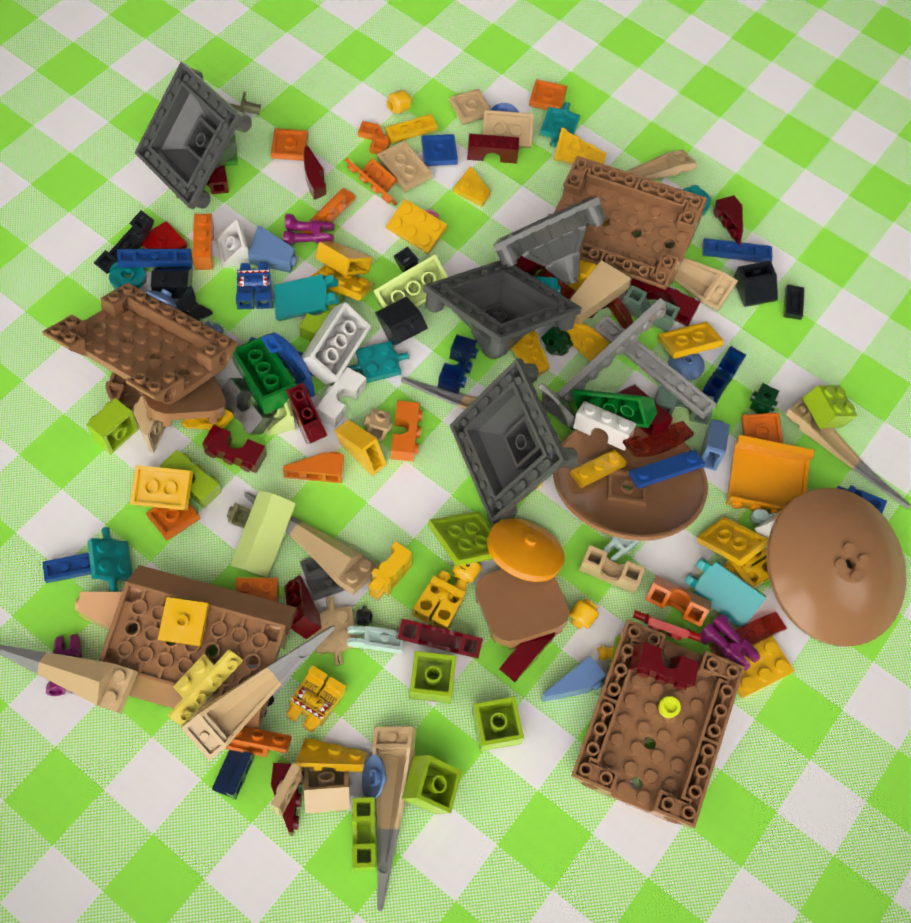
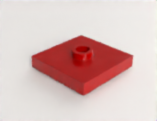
M167 221L150 230L148 236L141 244L143 249H185L188 247L187 243Z

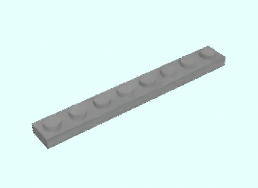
M661 298L657 300L563 386L557 394L565 398L569 403L573 397V389H584L590 380L597 378L603 368L611 365L617 355H622L629 344L635 343L641 333L648 331L654 321L661 319L665 315L666 302Z
M607 315L594 326V330L609 343H612L625 331ZM637 340L626 347L623 353L626 357L702 419L716 407V403L640 341Z

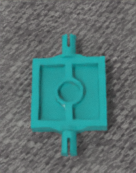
M564 102L562 109L548 108L540 135L552 138L550 142L551 147L552 145L556 147L562 127L567 129L569 133L575 134L580 115L568 111L571 105L569 102L568 104Z
M391 341L357 349L358 364L347 367L356 372L360 371L366 377V383L401 375L399 361L409 359L408 352L397 354L393 349Z
M104 527L101 529L103 539L90 538L87 541L92 579H101L108 582L109 592H118L117 582L127 581L132 575L128 541L112 539L110 528Z

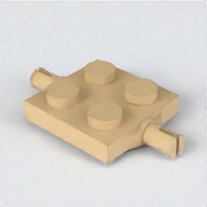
M330 596V599L326 597L327 609L319 612L322 628L314 636L330 626H335L330 635L316 648L317 655L325 653L334 654L335 665L338 666L339 663L340 665L344 664L342 652L347 649L356 648L347 646V639L357 637L347 633L349 626H355L352 607L335 608L334 597Z

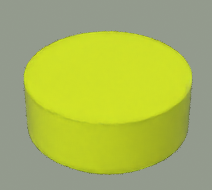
M666 696L660 700L658 709L663 717L673 718L680 713L681 705L677 698Z

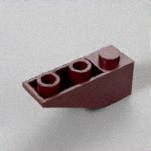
M735 195L718 199L713 209L714 216L718 218L722 226L729 232L731 238L739 245L743 234V206Z
M304 383L286 390L298 427L306 444H311L328 436Z
M298 575L284 586L286 605L297 608L291 629L307 640L322 627L320 614L302 577Z
M273 763L271 787L274 795H276L281 780H284L292 764ZM301 771L303 777H302V779H301L299 785H303V782H304V771ZM299 785L282 815L290 836H293L294 830H298L299 816H296V809L301 807L302 794L298 793Z

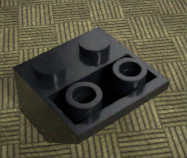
M771 261L738 266L733 278L738 280L735 286L744 307L778 300L777 274Z

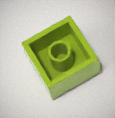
M818 385L803 397L819 429L843 428L858 416L854 405L848 400L845 390L840 385Z
M116 398L105 404L103 409L97 415L92 416L86 424L94 442L110 455L139 430L132 411Z
M415 651L409 699L451 704L456 656Z
M515 696L473 704L472 714L480 752L522 744L524 734Z
M430 755L413 756L401 799L434 814H451L462 770Z

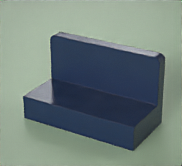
M229 750L212 790L236 800L254 760L253 755L246 751L240 753Z

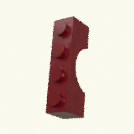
M633 278L631 280V285L648 292L647 300H659L661 298L663 301L679 307L680 310L675 321L689 326L697 312L700 301L670 287L664 290Z
M403 618L399 620L395 636L399 640L477 659L479 658L483 638Z

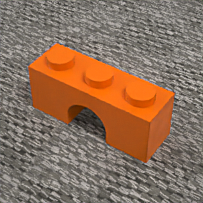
M194 214L192 258L195 270H213L214 254L212 241H214V222L212 214Z
M397 400L395 426L404 427L408 431L404 434H393L391 459L414 462V455H418L419 443H416V438H420L421 433L418 421H422L423 410H419L420 403Z
M657 575L645 598L646 601L662 609L665 606H672L678 609L683 614V619L699 627L702 626L711 606V601Z

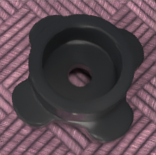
M364 605L362 609H358L356 621L358 625L369 626V623H372L373 614Z

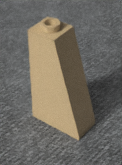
M601 260L570 299L582 307L581 314L576 315L575 323L581 324L631 287V278Z

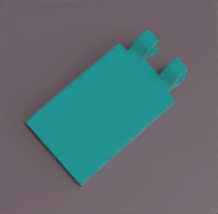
M320 274L274 285L276 320L282 321L305 316L307 313L315 314L328 311V305L339 304V296H335L334 292L327 294V288L338 286V279H334L333 275L326 277Z
M701 557L696 566L705 572L699 579L689 573L684 582L696 588L693 593L711 601L710 607L720 614H726L731 622L743 630L767 596L718 561L712 565Z

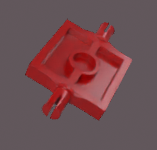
M635 610L632 617L648 624V628L658 632H662V630L668 632L667 636L679 641L683 637L699 642L702 634L691 631L689 628L686 630L650 617L648 613L645 614Z

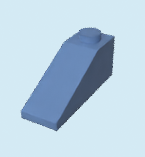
M589 656L544 692L541 700L547 702L586 694L593 689L597 691L604 685L603 680L606 677V673Z

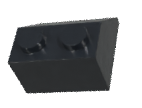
M155 267L151 274V290L161 292L162 289H165L172 293L171 297L173 299L182 298L186 288L192 286L193 268Z
M404 297L375 312L388 341H391L392 345H397L428 329L421 312L408 297Z

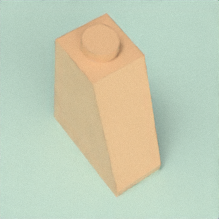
M80 591V597L76 599V611H78L83 619L110 630L122 592ZM131 625L128 628L129 634H131Z

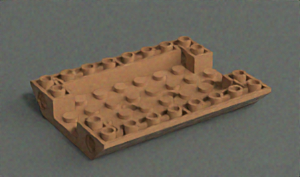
M577 156L563 184L564 193L554 213L595 195L599 198L606 215L604 220L610 222L607 226L600 225L595 228L593 225L589 226L588 223L586 224V231L579 250L580 260L595 263L596 265L602 260L630 278L666 290L673 282L700 224L707 198ZM636 231L642 233L640 237H634L632 234ZM671 242L675 246L673 248H666L665 244Z
M139 565L124 585L99 661L114 663L138 671L129 696L174 709L183 698L173 686L203 654L216 664L228 650L233 651L241 657L243 662L200 707L202 708L278 659L280 649H285L297 608ZM166 597L210 604L202 647L179 643L170 646L168 642L158 640ZM132 623H136L138 625L137 632L132 635L129 634V626ZM212 645L218 647V653L214 657L208 655V649ZM252 656H256L259 659V664L255 668H250L248 665V660ZM269 699L245 725L246 727L261 728Z
M627 619L571 777L591 790L667 822L695 828L745 667L707 651L701 655L665 640L666 634ZM645 642L662 648L661 660L667 668L670 665L671 658L680 655L699 661L695 686L686 688V690H678L674 688L673 684L658 683L655 681V678L650 676H638L636 671L629 669L634 645ZM666 696L677 698L681 705L680 713L673 718L663 717L657 706L658 699H663ZM650 737L653 739V749H647L644 746L645 738ZM632 778H637L641 782L639 790H635L630 786Z

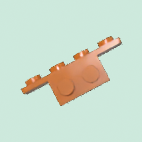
M348 158L345 159L349 164L347 168L354 174L358 172L360 174L359 178L365 184L369 182L371 184L370 188L376 194L379 192L383 194L381 198L388 204L392 202L395 206L397 205V202L387 194L398 181L373 158L362 171Z
M342 188L312 220L333 222L356 199V195ZM308 230V231H300V233H306V234H308V233H313V232L310 231V230Z
M244 726L225 749L238 752L246 751L253 755L267 757L269 750L287 753L292 736Z

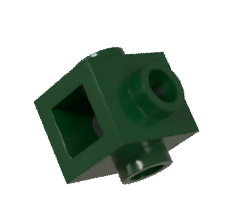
M552 327L541 337L547 352L551 355L563 356L574 345L569 333L560 330L558 327Z
M762 383L758 392L754 390L750 401H752L750 409L754 410L757 414L773 412L778 404L775 399L779 390Z

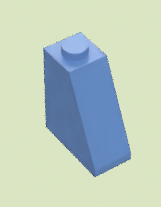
M262 226L257 227L248 252L249 263L258 266L259 263H267L270 269L291 273L293 266L295 267L297 264L295 249Z
M711 419L700 453L701 458L705 462L704 468L714 471L717 470L726 454L730 425L723 421Z

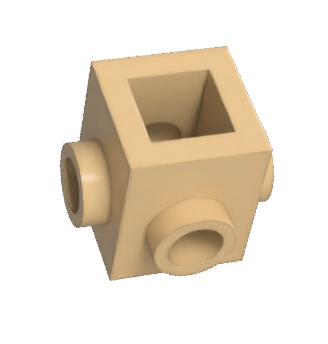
M372 408L370 414H366L363 425L366 426L365 431L376 437L377 440L383 441L392 426L390 413Z

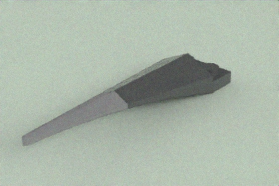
M540 383L538 388L542 390L541 403L543 408L573 430L575 415L568 401L543 383Z

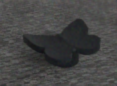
M192 286L187 287L182 298L176 301L177 308L181 312L198 321L213 314L210 309L196 302Z

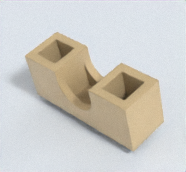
M589 545L579 571L635 594L646 568L626 561L625 564L615 563L608 559V552Z

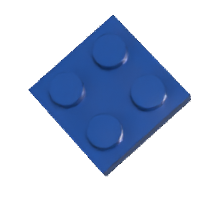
M454 134L421 136L423 160L426 166L458 165Z

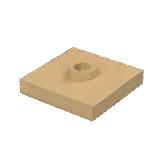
M479 89L449 97V102L462 125L483 119L484 110H491Z
M292 763L284 780H281L276 790L277 793L271 802L274 813L280 816L285 812L303 777L300 766Z

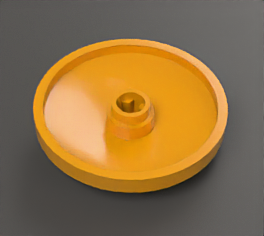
M519 518L504 519L492 527L487 537V548L493 560L503 570L517 578L532 582L548 581L558 575L564 564L565 555L559 541L547 529L534 522Z

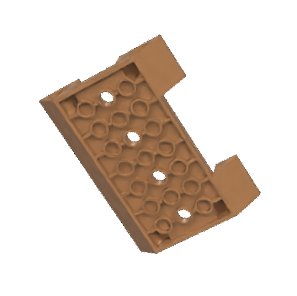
M126 283L100 298L102 311L83 321L74 315H70L42 331L44 336L70 351L92 359L126 379L128 385L152 399L170 406L224 370L238 345L237 341L156 299L130 283Z

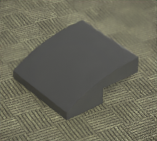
M313 558L300 561L314 601L345 590L337 585Z

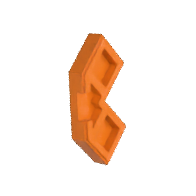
M362 121L358 137L372 140L369 153L377 155L388 149L390 140L382 132L381 127L375 123Z

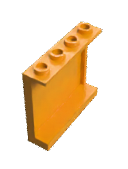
M739 435L734 441L726 504L731 505L735 509L747 508L752 512L757 509H763L769 514L778 513L794 498L806 493L809 463L814 457V450Z

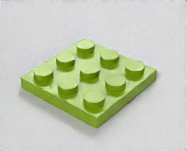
M479 511L429 519L428 527L456 566L493 559L487 548V537L492 528Z

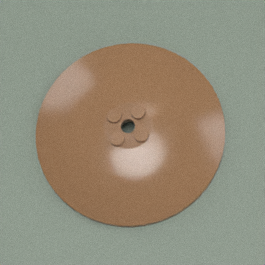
M636 426L633 438L625 451L608 444V435L600 428H595L591 435L576 429L561 443L562 447H572L577 451L578 461L572 468H559L553 473L556 490L563 503L577 518L600 532L627 540L662 539L686 529L702 512L708 494V482L704 468L640 489L637 488L629 476L630 470L692 451L688 445L670 432L652 439L640 427ZM614 449L627 461L625 467L583 488H580L570 474L571 470ZM623 486H628L631 490L624 489Z
M819 488L794 498L782 509L776 518L768 539L767 570L774 595L782 610L794 625L811 638L838 647L865 644L882 635L894 622L903 604L906 590V565L899 540L881 512L870 502L855 493L838 488ZM846 559L851 563L850 569L847 567Z

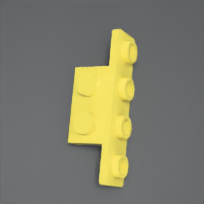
M228 650L214 664L208 656L203 654L173 686L183 699L168 714L169 718L179 725H182L191 718L243 662L241 657Z

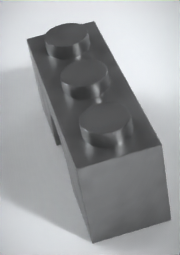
M229 378L221 389L226 400V407L230 409L234 418L243 425L244 430L248 434H262L274 420V417L271 413L264 415L259 405L248 407L247 401L251 392L242 378Z

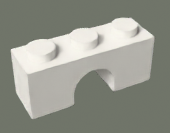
M347 367L335 384L329 386L325 397L319 399L316 403L315 409L320 419L336 428L346 414L345 405L338 400L345 396L357 400L366 388V377Z
M584 401L576 413L573 428L588 435H591L595 428H600L607 433L608 444L625 451L633 438L636 423Z

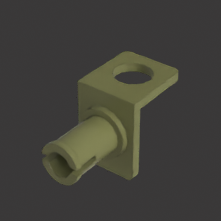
M243 92L240 106L230 104L242 113L244 111L257 115L260 113L261 104L247 102L245 99L246 92Z

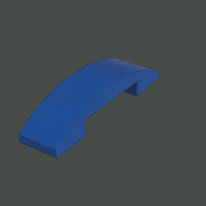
M275 332L263 335L261 339L270 353L278 352L296 380L295 384L304 383L310 398L314 397L315 391L311 375L297 350L285 338Z

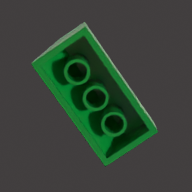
M261 337L236 347L232 355L233 363L263 414L265 415L282 408L288 400L286 390L297 385L276 352L270 353Z
M583 389L572 390L578 410L583 402L586 401L636 423L637 427L649 428L657 415L654 398Z

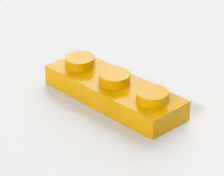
M432 114L387 126L385 127V132L392 144L437 131L438 125Z
M614 449L571 470L570 474L580 488H583L625 467L627 461Z

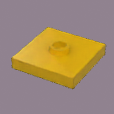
M166 597L158 640L202 647L210 604Z

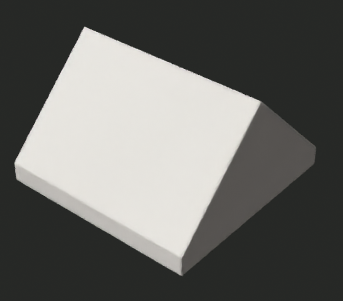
M236 219L215 239L223 268L238 266L241 263H249L248 248L240 220Z

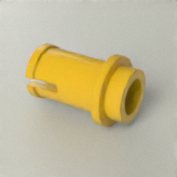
M604 645L597 647V652L599 651L598 660L605 661L610 659L614 647H605Z

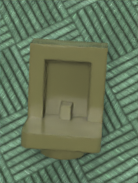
M234 503V506H231L227 513L228 522L244 529L251 509Z

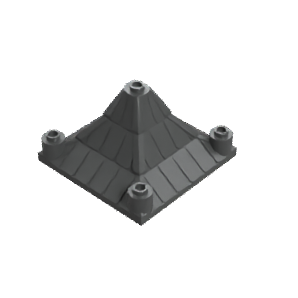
M180 62L135 154L188 208L195 209L197 207L205 209L210 204V195L208 192L203 191V188H205L214 170L227 163L236 154L237 144L232 138L235 130L243 133L249 131L252 126V120L249 115L237 111L203 80L202 72L190 68L186 63Z
M592 195L497 239L493 247L498 254L502 266L507 265V267L517 264V259L520 258L519 255H522L526 259L545 266L562 283L567 282V285L578 281L577 277L580 276L579 250L586 231V224L588 223L589 226L593 225L594 228L604 224L606 215L599 198Z
M500 260L425 284L423 292L427 294L426 308L431 312L443 310L444 305L451 308L471 329V333L479 347L490 359H497L506 355L508 350L519 342L523 336L540 327L556 322V326L562 331L572 329L576 315L581 314L582 307L516 265L507 267V265L502 266Z
M518 358L450 424V428L491 524L497 523L501 519L514 518L517 513L516 505L559 468H572L578 461V454L574 448L561 446L560 437L550 424V420L537 396V392L532 384L538 378L539 371L537 366L524 363L523 359Z

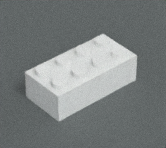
M346 302L333 307L301 356L308 370L324 385L336 382L371 328V325Z

